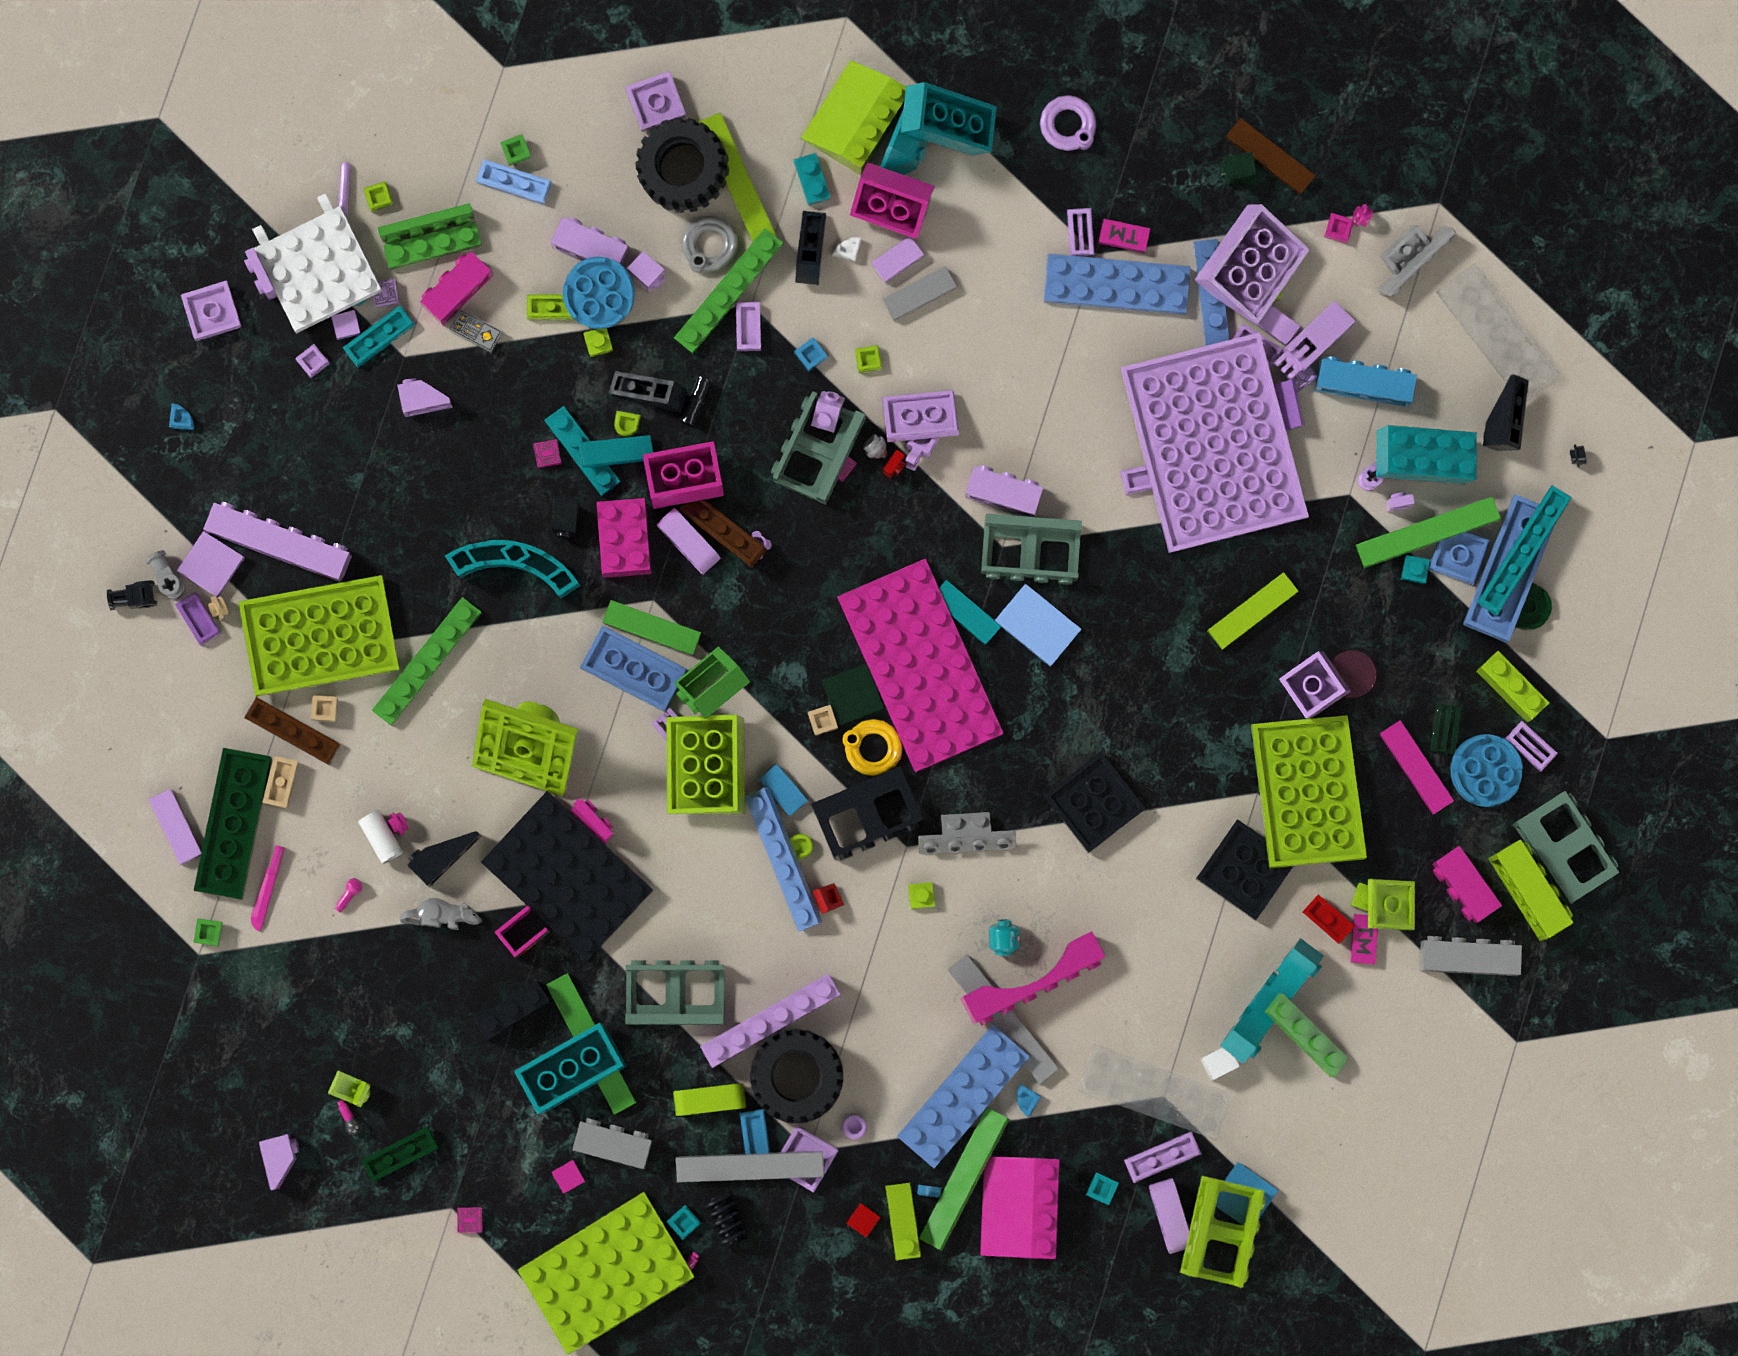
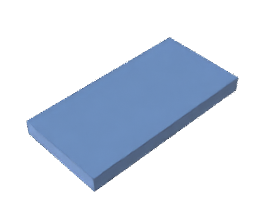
M603 625L580 666V669L663 712L667 711L678 691L674 682L688 672V669Z

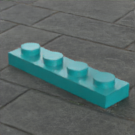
M564 406L545 419L546 424L601 497L621 484V481L609 465L582 468L579 443L589 442L590 440Z

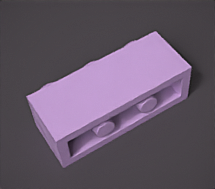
M562 217L551 240L553 249L580 261L591 257H606L623 265L629 252L628 245H625L626 242L616 236L609 238L604 235L602 230L596 227L589 229L582 226L583 223L576 218L569 217V219Z
M980 465L979 468L975 466L973 468L965 498L1019 515L1034 517L1043 487H1040L1036 481L1026 479L1025 482L1020 481L1011 473L1003 472L1001 475L994 473L991 467Z

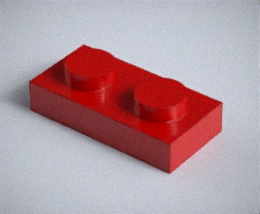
M1319 894L1302 912L1338 944L1355 927Z

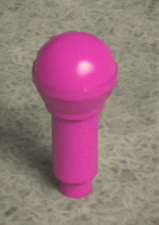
M352 878L347 881L346 891L338 901L335 910L341 913L353 896L362 891L363 886L360 880Z

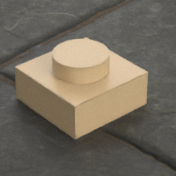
M313 695L311 720L336 722L338 697Z
M831 705L808 712L815 736L838 729Z

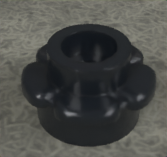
M1575 444L1574 449L1570 450L1572 464L1577 463V467L1587 464L1584 445L1577 446Z

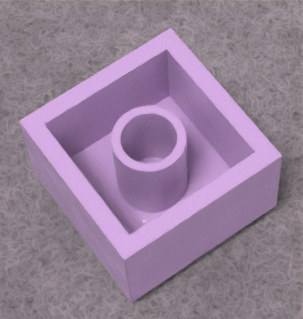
M1323 651L1316 652L1279 678L1306 719H1312L1351 692Z

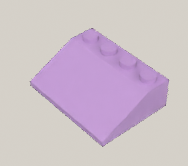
M1262 204L1247 205L1197 275L1195 281L1212 296L1257 325L1310 249Z

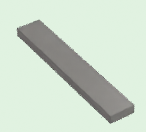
M967 954L948 969V972L966 994L984 985L992 987ZM999 1011L992 1015L994 1020L990 1021V1024L998 1028L1030 1056L1023 1065L1039 1084L1059 1069L1013 1011L1004 1015Z
M823 1151L677 1156V1182L824 1177Z

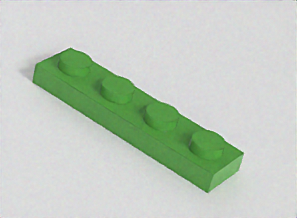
M468 203L378 227L382 242L394 243L400 241L401 237L408 235L410 237H417L423 235L424 231L431 229L433 231H440L453 223L463 225L475 217L471 204Z
M476 222L383 245L390 270L482 246Z
M1283 993L1278 994L1265 1010V1013L1329 1077H1335L1349 1058Z

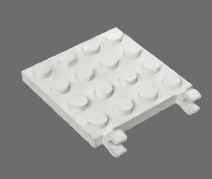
M326 193L317 197L325 214L270 241L261 225L252 229L260 243V246L254 249L296 333L382 292L341 207L333 209Z

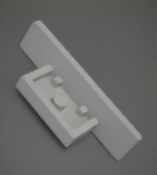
M1412 225L1380 256L1393 275L1377 289L1379 294L1386 296L1396 294L1407 279L1414 277L1424 263L1433 259L1434 253L1439 248L1446 246L1451 241V237L1456 231L1453 228L1443 226L1428 240L1417 225Z
M989 812L941 815L942 835L918 837L919 854L959 853L964 851L981 852L984 850L1016 848V832L1014 830L991 832Z

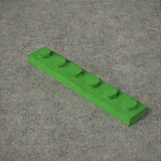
M764 228L674 339L694 354L784 243Z
M462 597L372 711L392 726L482 612Z

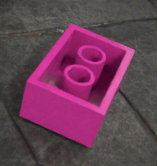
M867 162L859 180L850 216L917 239L924 224L935 186Z
M714 441L643 455L653 509L724 496Z
M645 498L597 502L603 578L651 574Z

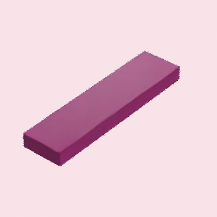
M1401 720L1379 734L1432 814L1437 813L1454 802Z

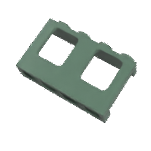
M812 391L811 396H806L802 403L801 410L804 411L800 419L796 417L791 427V431H793L791 439L785 440L781 452L784 454L780 462L776 460L771 474H773V481L826 505L866 419L865 414L858 411L854 413L842 407L839 418L843 422L833 443H827L806 434L804 427L812 410L816 409L819 399L817 393ZM798 451L822 462L823 466L813 486H807L784 475V470L793 452Z
M986 513L981 574H986V578L1000 579V576H1010V580L1024 581L1025 577L1034 578V582L1048 583V579L1058 580L1059 584L1071 585L1072 581H1077L1082 521ZM995 538H1012L1021 541L1020 568L991 566L993 540ZM1042 542H1064L1069 545L1068 572L1039 570Z
M1566 791L1513 823V826L1523 841L1527 842L1531 847L1534 858L1543 866L1547 874L1546 876L1558 890L1565 905H1569L1619 872L1616 869L1618 867L1616 860L1612 855H1607L1603 849L1605 847L1604 842L1599 835L1593 834L1589 828L1591 827L1589 819L1585 814H1580L1576 808L1578 806L1577 801L1572 794H1567ZM1560 805H1563L1578 829L1559 842H1553L1540 823V819ZM1587 846H1590L1605 870L1589 881L1580 883L1568 866L1567 860Z
M632 960L631 965H626L625 1024L724 1025V965H719L717 960H706L705 965H695L693 960H681L680 965H670L669 960H657L656 965H646L645 960ZM663 971L666 974V1001L663 1005H639L637 1003L638 972ZM711 971L714 973V1003L712 1005L686 1004L685 975L687 972Z

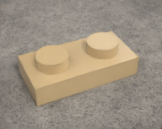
M274 756L262 803L285 809L288 808L299 761Z

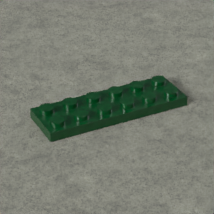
M223 748L193 891L243 900L272 760L271 756Z

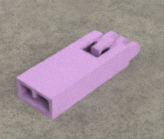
M1334 300L1282 351L1284 354L1274 364L1278 367L1285 361L1287 364L1281 371L1285 373L1288 369L1292 368L1293 371L1289 373L1288 378L1290 380L1293 379L1301 370L1304 372L1356 321ZM1310 340V344H1314L1316 348L1304 357L1303 355L1310 349L1305 343Z

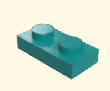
M813 153L794 159V165L807 205L810 206L831 199L817 154Z

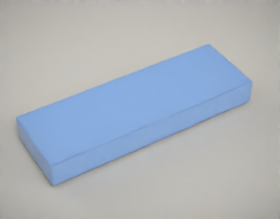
M485 159L482 162L476 180L478 184L543 205L552 184L551 180Z

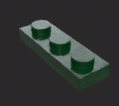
M427 1126L361 1161L371 1182H375L439 1149Z

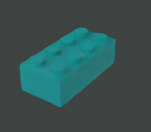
M926 82L906 86L901 133L972 156L991 153L997 106Z
M1395 425L1382 427L1376 430V477L1452 484H1467L1477 480V432Z
M598 1023L514 1072L536 1113L544 1114L627 1067L604 1023Z

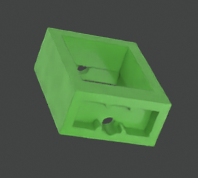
M719 646L674 682L679 689V692L676 694L694 714L699 712L705 719L750 683L740 667ZM723 672H727L719 680L712 684L708 689H706L702 694H700L697 698L694 697L706 686H708L712 681H714L718 676H720Z

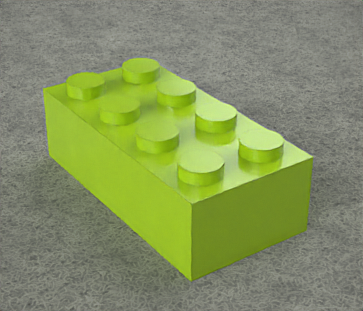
M1520 839L1489 857L1488 860L1539 941H1542L1573 924L1571 920L1573 915L1567 905H1562L1558 897L1560 894L1553 884L1549 885L1544 877L1547 874L1540 863L1536 864L1532 858L1533 851L1527 842L1523 843Z

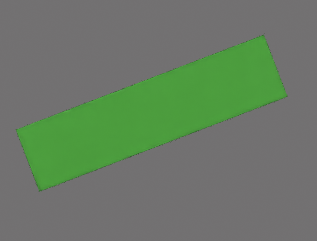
M612 600L602 622L608 626L691 656L694 655L701 636V632Z

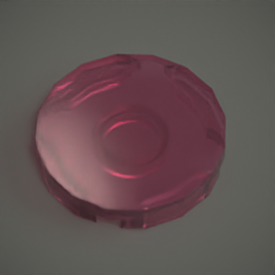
M1348 650L1340 653L1332 660L1331 663L1351 691L1344 696L1345 698H1359L1373 688L1376 681V668L1373 661L1366 654L1360 651Z

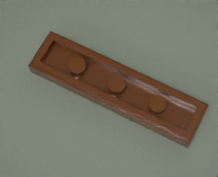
M1241 118L1226 136L1228 141L1299 195L1303 193L1316 176Z
M706 500L683 503L678 509L684 516L751 568L767 551L766 547Z
M258 697L255 698L244 717L327 765H330L341 746L335 740Z

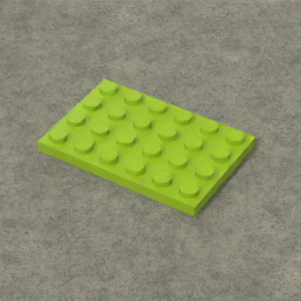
M382 575L238 601L256 697L400 670Z
M1348 715L1252 724L1251 730L1269 868L1366 859Z
M645 1192L518 1269L520 1276L567 1355L577 1351L695 1278Z

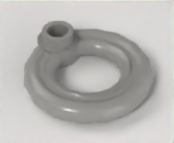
M715 216L701 217L693 221L685 230L682 238V251L689 262L691 270L695 273L718 271L728 266L735 258L738 250V236L734 228L724 219ZM706 230L716 231L724 239L723 251L715 257H706L703 253H699L696 248L698 236ZM700 258L703 260V263L696 265L694 261Z

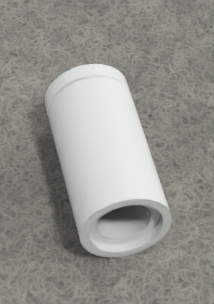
M380 810L374 811L358 821L381 864L388 863L403 853Z

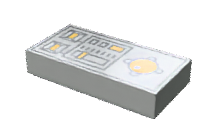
M461 309L449 328V332L489 353H492L503 333L501 330Z

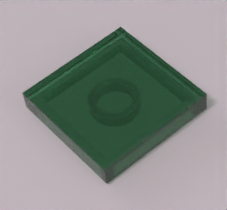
M867 663L822 680L839 726L884 709Z

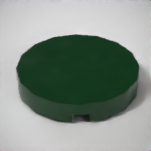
M1531 584L1515 628L1523 631L1535 630L1543 626L1549 619L1552 611L1551 599L1547 591L1537 586V584Z

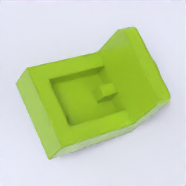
M337 1071L328 1093L361 1107L369 1098L370 1084Z

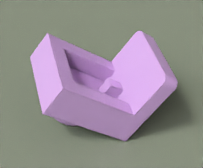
M822 391L817 401L811 426L834 433L845 398L835 392Z

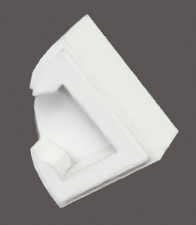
M852 237L841 242L834 249L833 256L856 262L862 238Z

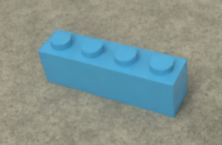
M1328 356L1326 359L1322 358L1319 363L1315 387L1317 392L1410 407L1413 403L1417 375L1411 374L1410 370H1387L1388 367L1384 365L1369 367L1364 366V363L1354 360L1350 361V363L1340 362V358Z

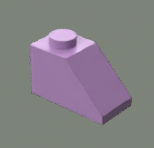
M416 378L403 380V384L397 385L405 417L452 407L449 397L422 380L417 381Z
M290 1134L259 1142L270 1190L280 1188L297 1159L296 1153L299 1152L296 1138L292 1139Z

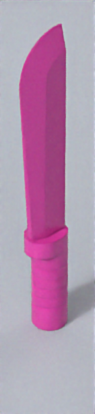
M278 845L275 847L270 868L266 870V875L251 915L252 926L259 932H261L285 851V847Z

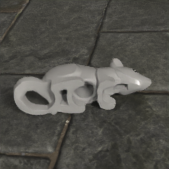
M438 898L427 899L417 909L408 910L400 916V922L436 928H441V924H448L447 928L458 930L459 927L456 924L458 922L472 925L482 923V919L466 903H462L460 906L452 905Z

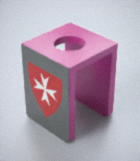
M529 905L495 931L496 935L516 959L550 933L547 928H544L517 951L505 939L503 934L532 912Z

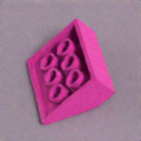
M989 1158L983 1172L980 1255L1056 1259L1059 1159Z

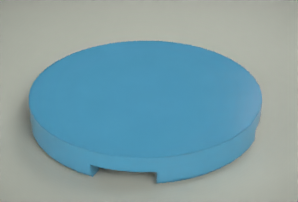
M591 257L582 260L569 272L563 286V300L567 311L576 321L589 328L605 329L617 325L626 318L634 304L635 287L631 275L624 266L610 258Z
M1482 734L1467 739L1458 747L1451 762V778L1455 789L1466 801L1481 807H1492L1505 803L1516 794L1522 778L1523 764L1518 751L1509 741L1495 735Z

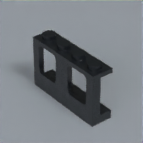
M901 766L811 804L833 859L839 858L840 861L852 857V852L861 848L862 852L875 847L874 842L884 839V842L893 840L898 837L897 833L906 829L907 833L920 828L919 823L923 822L922 815ZM899 790L909 810L911 819L887 829L881 821L874 800L891 791ZM855 809L866 833V838L842 848L837 842L829 819L846 810Z

